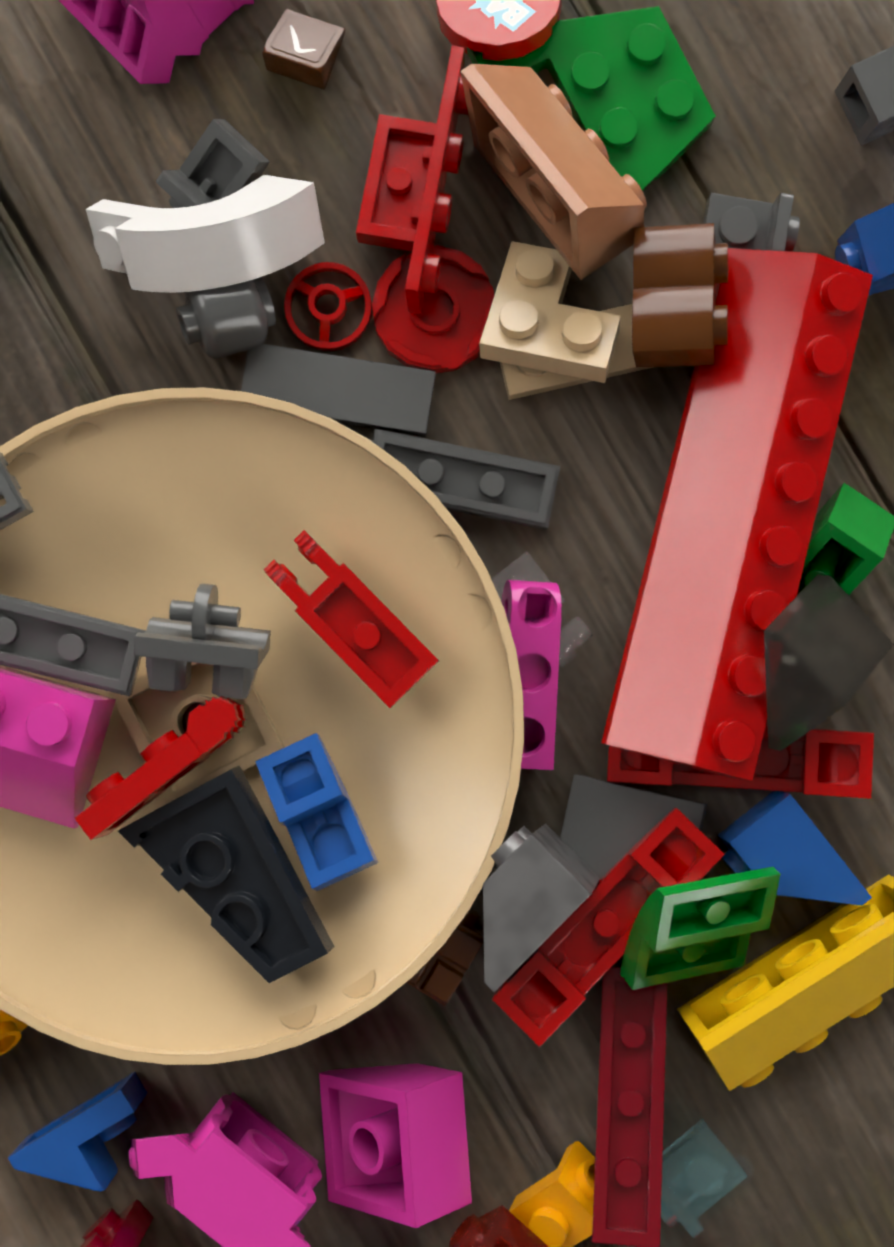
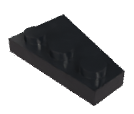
M240 765L118 830L134 848L140 845L163 869L161 875L178 892L183 889L211 917L210 925L268 983L328 954L335 947Z

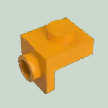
M575 1141L566 1148L556 1170L516 1195L508 1214L540 1247H574L592 1235L595 1157L581 1142Z

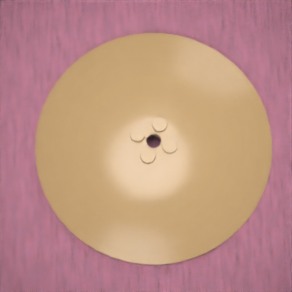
M203 387L160 388L116 395L68 410L34 425L1 445L0 452L3 453L8 463L6 467L9 473L17 479L21 487L19 491L22 497L28 500L34 512L0 530V594L146 630L148 622L152 617L169 619V608L172 600L194 602L196 591L200 584H213L218 588V605L241 608L238 627L271 630L270 650L257 670L253 688L245 699L231 698L244 705L245 718L248 719L244 722L245 727L240 729V733L235 732L233 739L109 835L90 840L80 825L74 829L0 807V1009L41 1033L84 1050L123 1060L163 1065H210L258 1058L302 1045L344 1026L380 1004L410 980L434 956L471 909L483 887V883L494 866L495 861L491 855L503 843L519 787L524 745V711L517 651L504 607L492 579L462 527L438 497L405 465L368 438L324 415L290 402L249 392ZM5 498L0 500V507L7 503ZM303 530L339 566L344 563L439 660L392 708H389L294 611L297 605L263 570L275 559L279 564H284L298 578V583L311 595L328 576L316 564H311L298 551V545L294 542V539ZM142 657L131 696L15 669L116 699L89 791L116 772H120L124 779L146 763L140 756V753L165 733L174 730L178 737L184 734L186 731L183 727V715L190 705L197 702L206 704L205 700L210 701L212 697L220 698L212 693L213 665L192 662L190 684L185 690L173 692L155 690L149 687L146 657ZM315 733L320 735L338 771L379 862L319 891L311 888L288 829L279 822L255 761ZM239 765L335 946L328 954L271 983H268L210 925L211 917L183 889L178 892L161 875L163 869L140 845L134 848L118 832L121 828ZM86 799L83 811L91 805L88 799Z

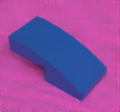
M319 734L310 735L255 761L278 820L287 827L313 890L319 891L379 863L347 790Z

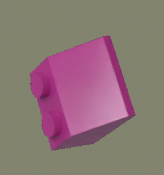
M0 665V807L70 828H78L79 824L74 818L84 809L87 799L85 796L91 786L116 699Z
M414 1063L335 1069L319 1073L328 1201L413 1228H418L472 1203L462 1072Z

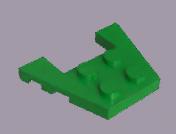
M659 6L559 20L552 27V35L545 44L523 57L502 61L483 59L482 52L467 48V53L473 64L531 67L535 73L548 69L556 86L566 97L572 111V117L583 131L592 129L600 137L608 152L609 163L621 177L625 174L630 175L638 183L642 191L654 180L657 181L711 127L716 117Z

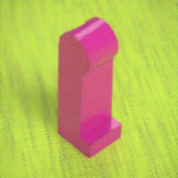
M507 580L503 589L502 605L517 651L523 690L524 745L521 769L554 770L561 634V593L558 584L553 582Z

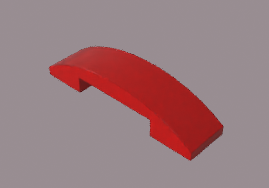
M766 725L753 781L716 775L609 746L607 782L668 786L680 784L802 792L806 795L871 799L874 733Z
M673 808L599 880L592 894L503 983L492 996V1000L541 1047L586 1000L585 994L624 954L634 921L648 897L660 887L701 880L725 854L679 809Z

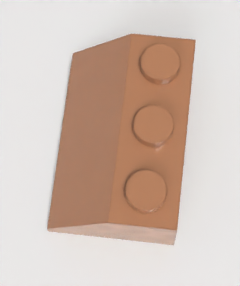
M470 64L461 70L474 146L579 279L582 280L634 245L635 227H644V209L647 207L644 193L630 175L625 174L621 177L609 163L608 152L600 137L592 129L583 131L572 118L570 105L562 91L554 84L547 87L531 67Z

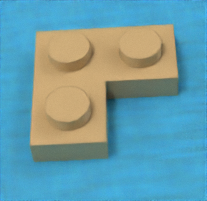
M512 241L479 343L480 358L605 383L620 331L621 315L562 304L572 268L556 249Z

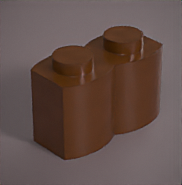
M714 223L635 227L632 353L636 368L715 365V346L728 345V305H715L716 284L728 283V243H716Z

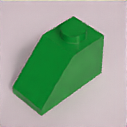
M845 482L816 514L790 622V627L807 639L884 559L894 529V515Z

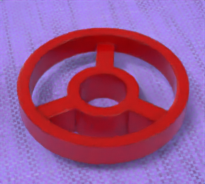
M321 262L303 269L294 277L285 295L284 310L292 332L301 342L316 350L337 351L354 344L365 333L371 320L372 301L368 287L358 273L343 264ZM337 272L351 278L358 286L341 290L336 285L329 283L313 287L304 281L317 273ZM296 290L308 298V307L311 315L320 323L319 341L313 340L302 333L293 320L292 301ZM323 295H333L339 300L338 309L328 315L317 311L316 303L318 299ZM364 296L365 312L358 328L348 337L336 342H330L331 325L343 319L347 311V303Z

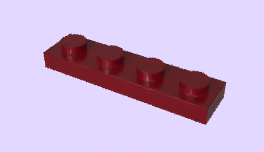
M611 967L603 975L592 1242L637 1247H660L668 983L632 990L621 976V968Z

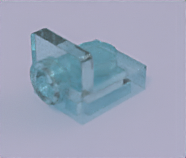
M703 1118L663 1151L661 1218L671 1228L680 1221L693 1238H696L704 1231L699 1216L748 1177L743 1167Z

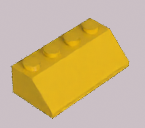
M887 875L866 888L872 898L862 906L841 904L677 1008L729 1091L739 1085L747 1088L760 1083L774 1070L773 1063L792 1051L802 1053L815 1048L827 1038L828 1028L847 1016L858 1018L870 1013L881 1004L883 1000L881 995L894 987L893 876Z

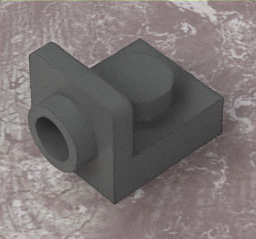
M711 193L706 202L703 224L714 223L716 243H728V248L793 252L798 237L800 218L791 216L794 199L792 194L780 193L774 203Z

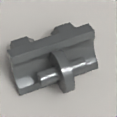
M202 583L197 588L194 602L172 600L169 608V619L152 617L148 622L145 633L138 632L134 636V656L146 657L148 683L151 689L173 692L185 690L191 682V663L193 662L213 665V694H216L218 697L245 699L253 688L260 664L270 650L271 630L238 627L241 608L218 605L217 586Z

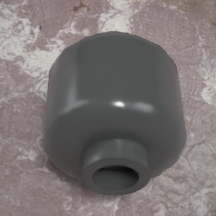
M261 277L226 287L185 292L186 305L176 307L178 322L187 344L199 342L202 350L213 359L223 358L263 345L267 340L268 327L276 324L273 302L268 288Z

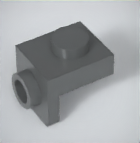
M213 119L180 169L163 170L156 183L171 196L169 203L172 208L196 206L219 200L239 191L258 179L270 161L225 119Z

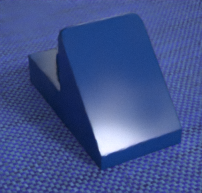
M136 1072L131 1073L27 1136L8 1157L12 1167L15 1170L100 1192L105 1191L118 1172V1168L103 1142L119 1135L136 1122L137 1118L134 1112L147 1095V1091Z

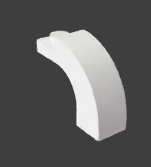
M269 175L259 177L229 196L196 206L152 208L102 199L86 209L94 237V247L99 255L102 269L126 273L131 289L165 293L192 292L243 283L283 269L299 261L325 243L314 182Z

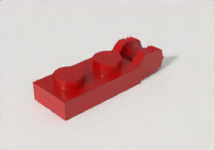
M303 530L294 539V542L298 545V551L311 564H316L328 578L309 595L298 583V578L284 564H279L275 559L263 570L297 605L294 611L389 708H392L439 660L344 563L339 566Z
M220 696V698L212 697L210 701L205 700L206 704L204 706L199 705L189 712L187 730L184 734L178 737L174 730L165 733L140 753V756L146 763L124 779L120 772H116L91 789L85 796L91 805L74 818L89 839H97L112 833L233 739L235 732L240 733V729L245 727L244 722L248 720L245 718L244 705L231 698L225 699L224 696Z

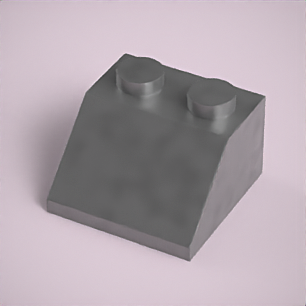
M546 823L533 833L523 826L518 832L515 831L491 855V858L495 861L494 867L497 870L483 883L484 983L493 992L592 894L600 880Z

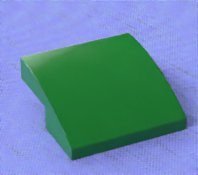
M767 867L657 888L641 907L634 921L623 956L621 976L631 989L635 990L744 966L751 932L770 928L781 874L774 867Z

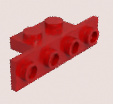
M451 47L437 123L379 114L356 236L358 243L412 251L405 285L407 307L410 313L421 314L424 294H435L438 286L441 255L433 254L432 252L436 232L447 234L453 195L444 193L447 173L458 174L461 165L464 135L455 133L458 115H468L461 77V70L465 68L464 47Z

